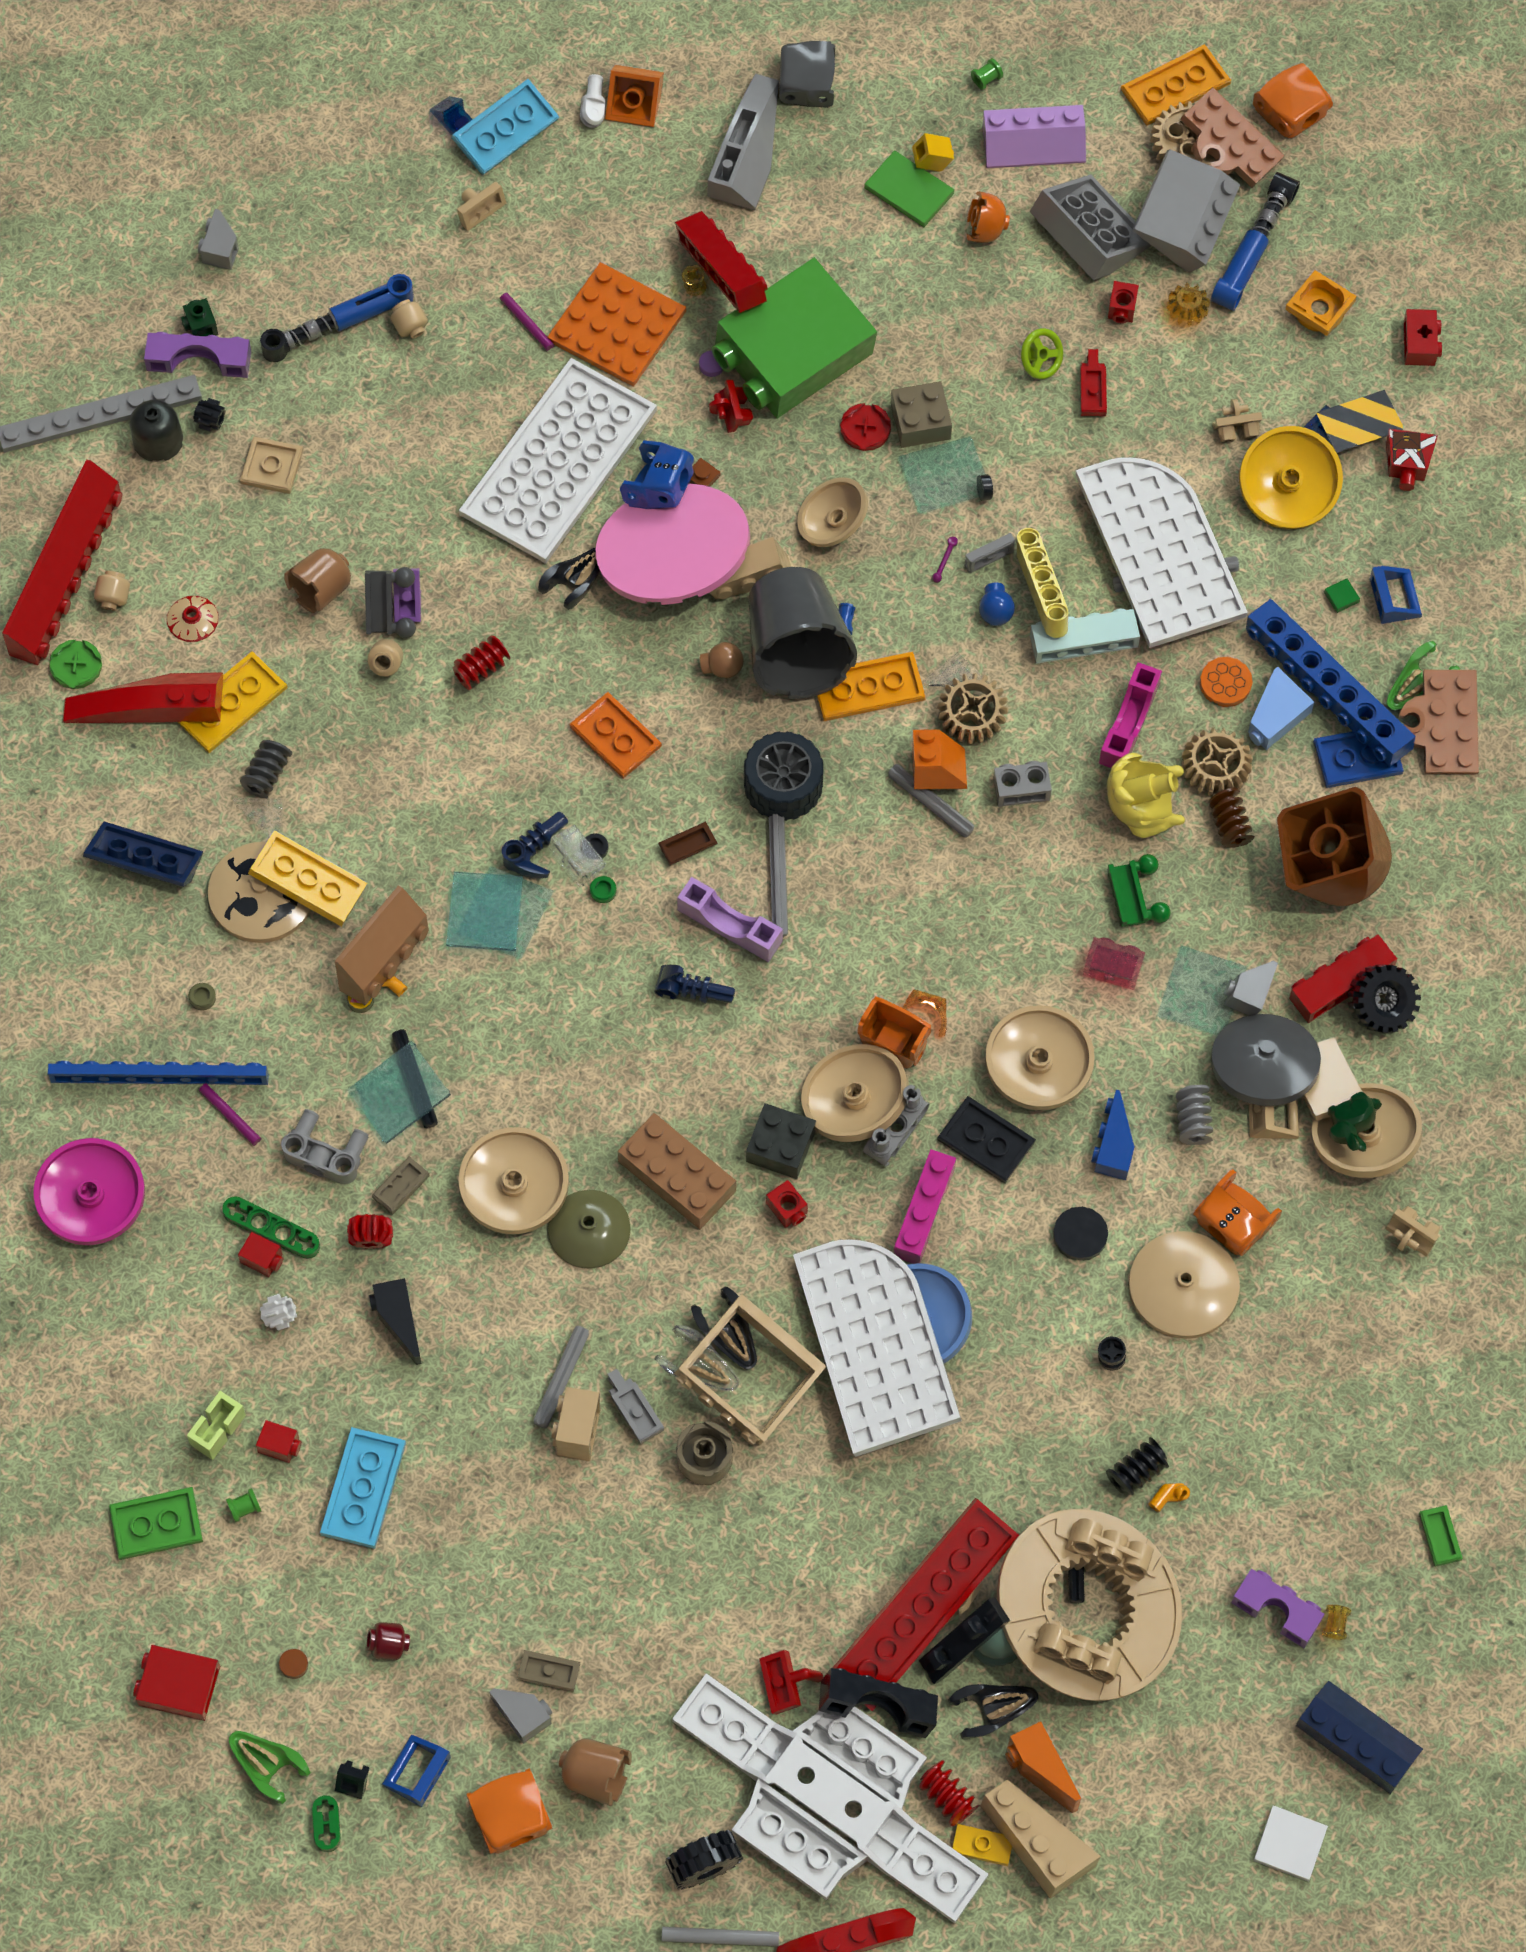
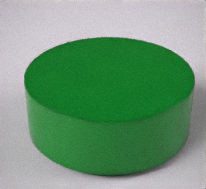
M600 876L592 881L590 894L596 902L608 903L616 896V883L610 877Z

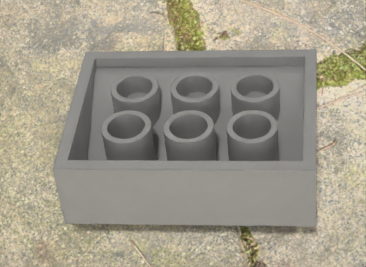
M1169 149L1163 158L1132 231L1182 269L1192 272L1207 264L1240 184L1222 170Z
M1091 174L1043 189L1030 210V213L1053 236L1054 240L1069 253L1070 257L1093 280L1110 275L1152 246L1132 231L1136 222Z

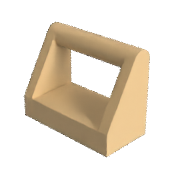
M1298 1099L1287 1103L1288 1129L1274 1125V1106H1260L1249 1103L1250 1137L1298 1139Z

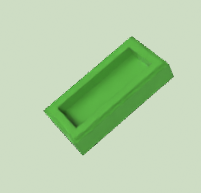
M1447 1505L1420 1511L1419 1516L1434 1567L1462 1561V1554Z

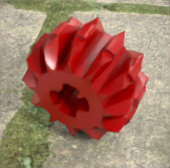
M375 1214L356 1215L350 1218L347 1225L349 1244L365 1249L384 1248L391 1245L393 1238L392 1220L384 1215Z

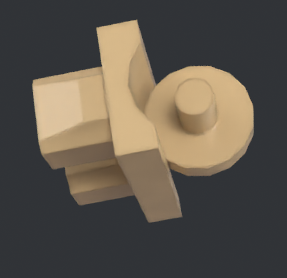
M1231 399L1230 407L1222 408L1223 416L1231 414L1232 416L1216 419L1212 423L1213 429L1218 430L1221 442L1234 441L1236 439L1234 427L1238 426L1243 427L1244 439L1258 437L1259 423L1263 420L1262 413L1240 415V413L1249 412L1248 404L1239 405L1237 399Z
M1409 1206L1403 1210L1397 1209L1386 1227V1230L1401 1241L1397 1248L1403 1251L1406 1246H1409L1427 1257L1439 1238L1438 1232L1440 1227L1432 1221H1427L1424 1226L1416 1221L1418 1217L1417 1211Z

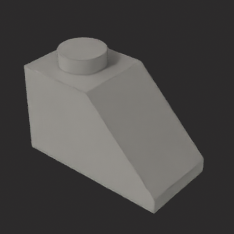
M1271 961L1239 974L1234 980H1229L1224 991V995H1227L1224 1005L1246 1015L1258 1014L1263 1008L1278 963Z
M495 1688L489 1692L490 1698L523 1744L552 1724L551 1717L549 1716L552 1714V1711L543 1699L538 1701L533 1694Z

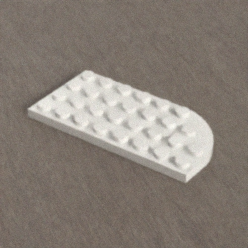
M1131 457L1110 459L1076 470L1075 476L1131 607L1134 609L1135 616L1149 648L1247 617L1246 607L1196 493L1181 476L1156 462Z
M861 1240L832 1241L793 1255L855 1457L962 1421L919 1284L913 1272L898 1256L882 1246Z

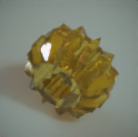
M1187 282L1184 288L1177 285L1175 291L1169 293V301L1166 307L1167 311H1170L1171 319L1178 318V325L1184 320L1187 321V325L1190 327L1192 320L1199 324L1202 318H1206L1210 300L1206 298V290L1199 291L1198 284L1190 287Z

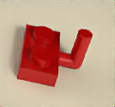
M787 1650L759 1658L772 1714L777 1715L801 1706L797 1682L809 1680L819 1683L823 1679V1674L820 1671L809 1668L793 1671L790 1653Z

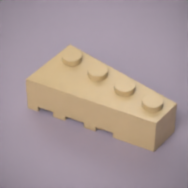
M1008 1779L985 1794L980 1805L999 1832L1006 1837L1012 1845V1849L1050 1899L1096 1867L1101 1856Z

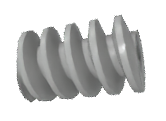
M1206 1085L1186 1086L1176 1093V1100L1178 1101L1176 1108L1179 1111L1177 1119L1180 1122L1178 1129L1181 1132L1179 1140L1186 1145H1203L1213 1141L1211 1137L1206 1136L1213 1132L1211 1126H1205L1212 1122V1117L1204 1115L1211 1112L1210 1106L1203 1105L1211 1100L1209 1096L1202 1095L1210 1090V1087Z

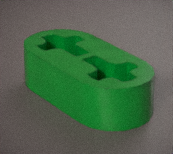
M323 1795L314 1801L312 1807L314 1840L319 1850L332 1852L338 1848L341 1842L339 1807L333 1797ZM325 1802H328L329 1807H334V1810L328 1813L329 1821H324L322 1812H318V1809L322 1808ZM329 1826L331 1836H336L335 1839L330 1841V1845H325L323 1840H319L320 1837L325 1835L324 1827Z

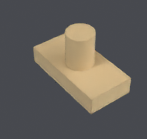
M495 181L480 193H477L472 188H467L461 197L465 203L457 208L461 225L469 231L507 204L502 186Z

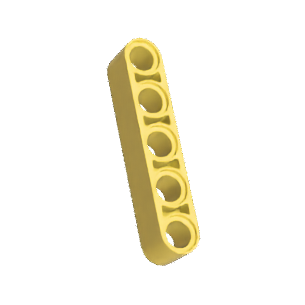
M1024 528L1017 534V558L1046 634L1053 638L1063 637L1068 632L1069 613L1039 532L1032 528Z

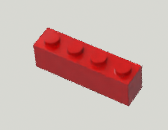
M1379 934L1371 939L1369 937L1364 938L1356 945L1357 948L1351 952H1342L1335 958L1334 963L1329 966L1326 964L1320 966L1314 971L1312 977L1307 980L1302 978L1293 984L1289 999L1307 1023H1310L1349 998L1348 991H1354L1355 988L1350 985L1352 980H1359L1356 975L1360 971L1366 972V967L1377 964L1396 965L1398 958Z

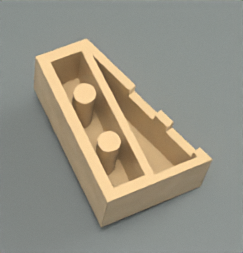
M774 537L749 545L745 553V559L739 569L725 583L710 593L715 599H726L733 595L748 593L754 584L766 574L780 568L791 567L789 557Z

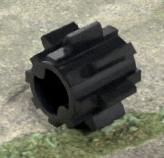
M208 398L207 401L201 400L198 402L193 419L195 423L199 424L200 429L209 432L212 428L220 429L226 413L225 407L219 406L220 401Z

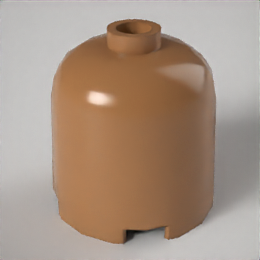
M320 548L284 574V580L289 590L292 588L299 596L296 601L303 608L311 613H315L317 610L319 612L350 585L349 562L341 553L338 554L331 549Z
M584 1738L577 1740L568 1751L564 1750L559 1760V1767L562 1768L563 1783L572 1792L612 1806L613 1801L617 1802L623 1792L628 1777L622 1775L625 1764L631 1765L632 1754L629 1750L593 1739Z

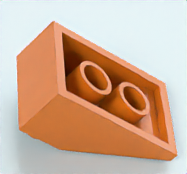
M1040 1721L1011 1735L1007 1747L1008 1753L1005 1754L1011 1768H1017L1020 1775L1071 1813L1078 1811L1081 1797L1042 1722Z

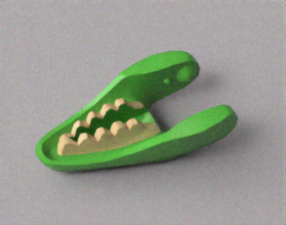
M1429 641L1419 646L1406 663L1387 698V705L1392 710H1400L1410 699L1423 695V671L1420 669L1419 663L1429 652L1432 653L1436 650L1437 644L1434 641ZM1456 665L1451 666L1449 670H1460V668Z
M235 1731L229 1737V1744L234 1755L262 1794L282 1805L286 1801L284 1793L278 1792L269 1785L272 1776L278 1769L285 1765H291L298 1770L301 1776L308 1777L311 1773L304 1758L292 1748L243 1731Z

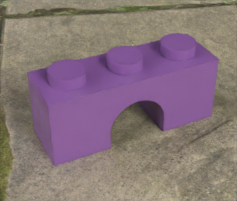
M1251 1569L1231 1602L1254 1618L1257 1617L1265 1606L1275 1605L1280 1607L1286 1615V1622L1280 1634L1304 1649L1325 1615L1317 1604L1308 1600L1306 1602L1296 1596L1297 1594L1294 1590L1285 1585L1280 1587L1272 1582V1578L1267 1573L1261 1570L1256 1572Z

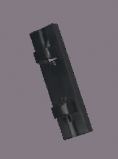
M995 1597L990 1598L918 1661L928 1673L932 1683H939L1008 1624L1010 1619Z

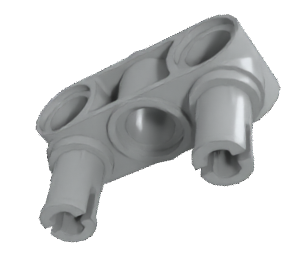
M913 1085L904 1088L903 1097L906 1105L900 1116L893 1123L902 1125L903 1129L899 1132H893L889 1127L886 1130L882 1128L876 1129L863 1149V1153L885 1167L890 1164L888 1161L891 1156H896L929 1108L930 1104L923 1100L920 1090L918 1088L915 1090Z
M305 1109L296 1128L292 1129L282 1139L281 1147L285 1160L319 1177H325L340 1184H350L357 1177V1169L361 1163L360 1154L369 1138L368 1134L359 1129H354L346 1148L342 1150L336 1149L325 1142L311 1139L310 1135L319 1119V1115L314 1111ZM293 1145L301 1147L299 1151L294 1153L288 1151ZM342 1165L351 1167L349 1171L344 1173L337 1171Z

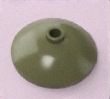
M582 1190L568 1195L560 1211L548 1224L549 1240L557 1255L573 1266L587 1269L599 1268L617 1259L625 1250L631 1232L630 1219L623 1205L610 1194L598 1190ZM586 1220H592L594 1224L591 1226H586L584 1222Z

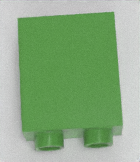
M815 257L770 286L765 291L767 302L741 313L736 309L719 320L715 345L711 348L715 360L724 371L730 372L736 369L746 381L743 384V391L749 402L758 410L766 406L777 419L872 355L874 351L877 330Z

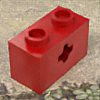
M1406 309L1403 320L1404 365L1435 366L1437 357L1442 356V342H1438L1442 323L1441 320H1437V310Z

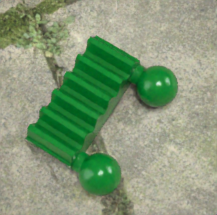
M1151 854L1141 856L1138 861H1129L1127 865L1116 867L1113 864L1108 865V877L1110 878L1112 894L1115 898V906L1117 907L1121 927L1147 923L1148 920L1164 923L1170 918L1171 910L1166 903L1157 902L1150 909H1146L1137 872H1141L1144 875H1152L1157 871L1159 867L1158 860Z

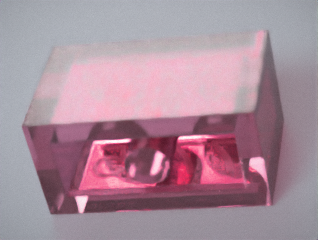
M1094 937L1086 959L1083 975L1135 990L1144 962L1145 952L1132 945L1123 946L1116 944L1109 938L1103 937L1099 939Z

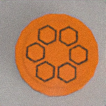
M1218 657L1210 661L1203 668L1200 677V687L1205 698L1222 707H1231L1242 703L1249 695L1253 683L1248 667L1240 660L1231 657Z

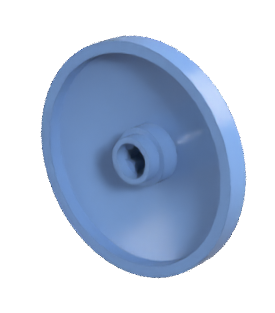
M908 1264L907 1266L913 1272L919 1284L941 1357L945 1364L961 1350L969 1336L972 1326V1307L969 1297L958 1279L948 1271L930 1264Z

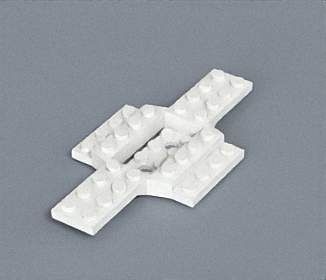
M705 1674L673 1717L672 1722L756 1781L749 1807L733 1827L732 1833L825 1900H827L841 1879H844L868 1861L950 1921L956 1923L987 1879L988 1873L917 1824L902 1810L910 1783L926 1762L927 1757L858 1708L854 1707L846 1718L818 1711L810 1719L791 1731L775 1723L721 1683ZM803 1768H809L814 1772L815 1778L809 1784L801 1783L798 1779V1772ZM769 1784H775L857 1843L858 1849L770 1787ZM849 1802H857L862 1807V1812L858 1817L852 1818L845 1813V1806Z

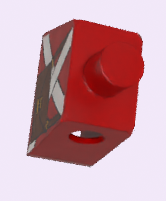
M1389 429L1386 438L1388 476L1400 478L1399 488L1401 490L1411 491L1414 489L1415 480L1425 481L1438 435Z

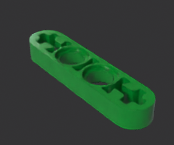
M230 1197L223 1203L224 1217L230 1223L246 1231H252L302 1258H313L319 1253L320 1242L314 1233L241 1197ZM238 1204L240 1211L248 1214L246 1222H243L245 1218L240 1213L236 1212L234 1215H231L229 1207L235 1208ZM256 1216H264L267 1219V1223L262 1228H255L252 1226V1220ZM288 1228L291 1231L290 1237L286 1240L278 1239L276 1237L278 1229ZM299 1233L298 1238L302 1242L307 1243L309 1240H312L314 1248H307L304 1251L302 1244L295 1241L296 1234Z

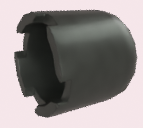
M155 399L144 401L136 406L131 414L130 429L134 449L138 455L151 462L153 460L167 461L177 455L183 445V433L177 413L172 406L162 400Z

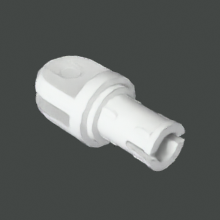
M592 74L587 79V94L581 98L580 119L589 128H595L601 124L605 116L606 105L605 98L601 96L604 79L600 75Z

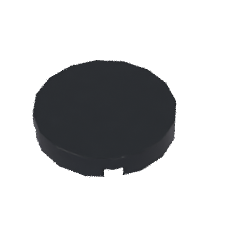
M1083 1206L1072 1207L1064 1211L1056 1220L1053 1230L1054 1243L1058 1250L1069 1259L1090 1260L1098 1256L1106 1246L1108 1238L1107 1224L1103 1217L1091 1208Z

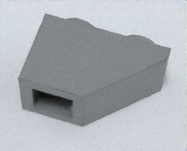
M215 209L212 218L209 217L205 228L207 233L205 238H201L199 242L198 253L201 254L202 263L231 270L239 250L237 236L222 212Z

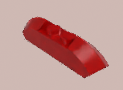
M905 1908L883 1911L791 1940L778 1946L776 1952H865L913 1936L916 1917Z

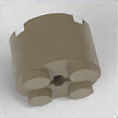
M714 1422L694 1423L686 1427L677 1440L676 1455L678 1468L686 1479L695 1484L713 1485L723 1479L728 1474L733 1461V1447L728 1432ZM706 1450L709 1451V1454H710V1455H706V1454H705L704 1456H701V1455H700V1452H701V1453H705Z

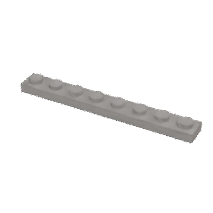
M187 376L0 426V442L3 452L6 453L129 420L136 406L144 401L152 399L162 400L170 404L172 408L200 401L202 396L196 376Z

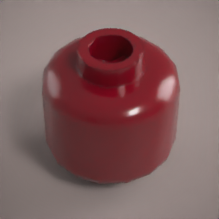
M378 1622L374 1625L373 1629L370 1628L368 1630L367 1651H371L375 1659L399 1660L403 1651L409 1650L410 1635L405 1634L403 1626L399 1623Z

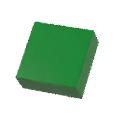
M1348 578L1324 590V594L1336 613L1360 602V597Z

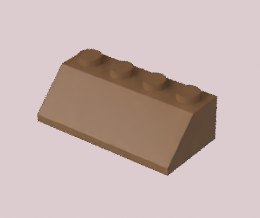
M398 885L335 960L339 991L364 1005L371 998H375L379 994L385 981L395 975L400 963L410 957L415 945L419 941H423L429 931L427 915L401 886Z

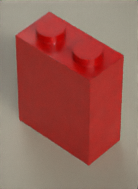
M151 1645L150 1652H145L141 1669H144L142 1679L136 1681L133 1696L136 1697L139 1706L205 1721L221 1666L217 1659Z

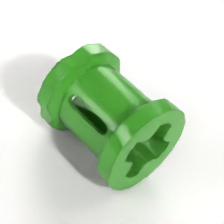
M991 58L983 67L978 70L973 69L971 71V78L980 90H983L988 83L995 79L1003 78V71L999 63Z
M252 1488L248 1490V1493L235 1499H226L235 1522L240 1521V1517L254 1511L257 1513L262 1512Z

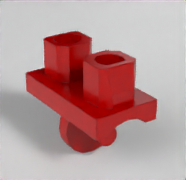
M726 380L724 389L713 396L714 401L708 407L710 413L718 414L719 419L725 420L727 432L731 433L735 432L738 426L749 425L753 419V414L750 408H740L739 404H745L747 401L743 387L735 386L733 380Z

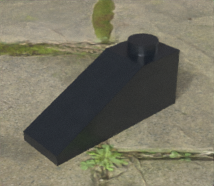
M405 1278L373 1284L374 1294L369 1295L371 1310H377L380 1321L416 1365L422 1364Z

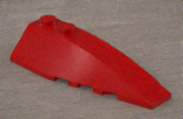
M223 672L169 673L65 698L63 722L83 724L181 721L220 722Z

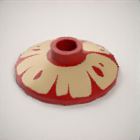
M186 596L179 599L171 606L167 614V625L170 632L176 638L186 642H198L206 639L215 631L218 624V612L215 605L208 599L200 596ZM191 612L196 613L194 617L187 616Z

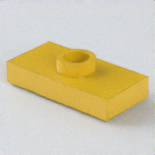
M957 1824L952 1848L964 1857L1008 1866L1012 1845L1001 1833Z

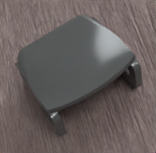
M806 41L782 46L779 99L783 103L806 107L828 108L833 106L834 91L831 90L835 72L836 46L831 41Z

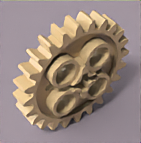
M1191 101L1188 102L1187 107H1184L1181 102L1178 103L1177 108L1170 105L1168 111L1163 110L1160 117L1156 118L1151 130L1153 135L1150 142L1154 143L1152 151L1159 152L1157 160L1163 159L1169 149L1183 155L1188 153L1191 155L1188 157L1195 159L1194 154H1191L1193 143L1198 136L1180 120L1192 107ZM1206 154L1205 159L1202 161V163L1210 165L1211 162H1216L1215 158L1210 154Z

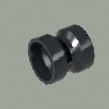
M1106 1337L1099 1344L1098 1359L1103 1368L1115 1371L1122 1368L1125 1364L1126 1347L1124 1342L1118 1337Z

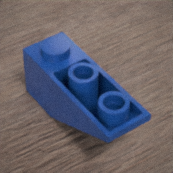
M1116 1090L1114 1099L1108 1097L1104 1112L1109 1114L1107 1123H1101L1098 1138L1103 1140L1100 1148L1095 1146L1091 1162L1096 1163L1094 1172L1126 1180L1135 1146L1121 1092Z

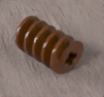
M1235 787L1222 790L1209 800V806L1212 809V816L1215 818L1218 834L1222 837L1221 844L1227 848L1247 845L1255 837L1247 835L1252 831V827L1245 825L1249 822V817L1241 816L1246 812V808L1239 806L1243 803V798L1236 797L1240 794V789Z

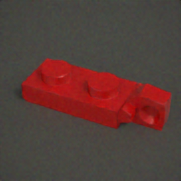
M1088 349L1087 363H1081V416H1106L1107 414L1106 366L1098 361V349Z

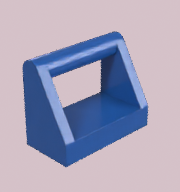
M1389 566L1372 567L1369 579L1381 624L1421 618L1422 613L1410 569ZM1402 578L1410 609L1393 607L1387 580Z
M411 1735L382 1785L422 1807L451 1758L450 1751ZM417 1746L434 1756L412 1791L396 1784Z

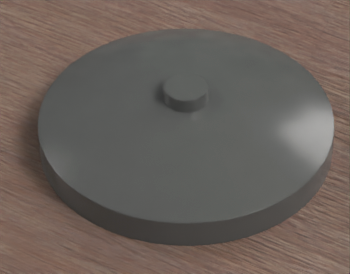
M1254 1014L1239 1018L1220 1031L1212 1047L1211 1066L1218 1083L1232 1096L1254 1105L1277 1106L1293 1102L1309 1092L1316 1083L1320 1072L1321 1055L1314 1037L1300 1024L1278 1015Z

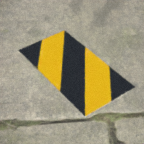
M1385 390L1316 412L1336 453L1388 435L1389 429L1403 430V424Z

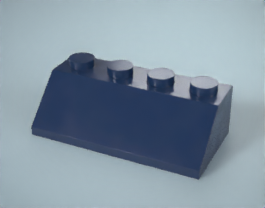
M1330 1681L1315 1696L1296 1724V1727L1390 1795L1423 1750L1422 1747Z

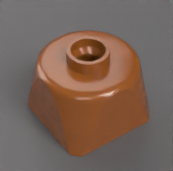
M1352 787L1284 808L1278 815L1277 824L1286 886L1323 904L1343 907L1367 899L1385 881L1392 863L1390 842L1378 815L1365 792L1360 788Z

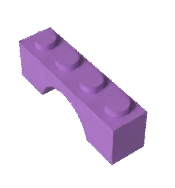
M166 332L148 333L144 356L146 370L172 373L182 361L192 357H204L218 365L222 376L248 378L251 358L250 341L241 337L221 338L215 335L205 337L194 336L188 333L181 335L168 334Z

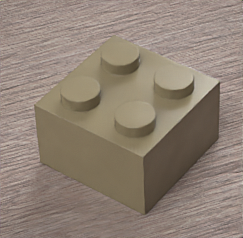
M942 381L891 390V408L901 448L951 439L952 422Z

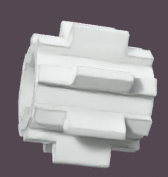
M280 1294L268 1297V1302L260 1307L261 1319L264 1321V1325L266 1327L270 1326V1328L276 1327L277 1330L290 1327L289 1322L294 1321V1318L297 1317L296 1306L292 1299L287 1298V1296L281 1298Z

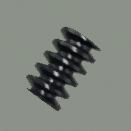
M1149 1437V1443L1143 1442L1140 1444V1450L1135 1448L1131 1451L1132 1457L1128 1455L1123 1457V1464L1117 1462L1114 1464V1470H1106L1108 1479L1120 1493L1126 1491L1131 1496L1134 1495L1132 1485L1137 1486L1139 1489L1143 1488L1141 1478L1151 1482L1152 1479L1149 1472L1152 1471L1157 1476L1160 1475L1159 1464L1166 1469L1169 1468L1164 1451L1152 1437Z

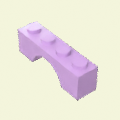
M693 877L690 878L677 897V910L767 962L771 960L783 942V929L761 916L749 917L737 912L722 901L714 889Z

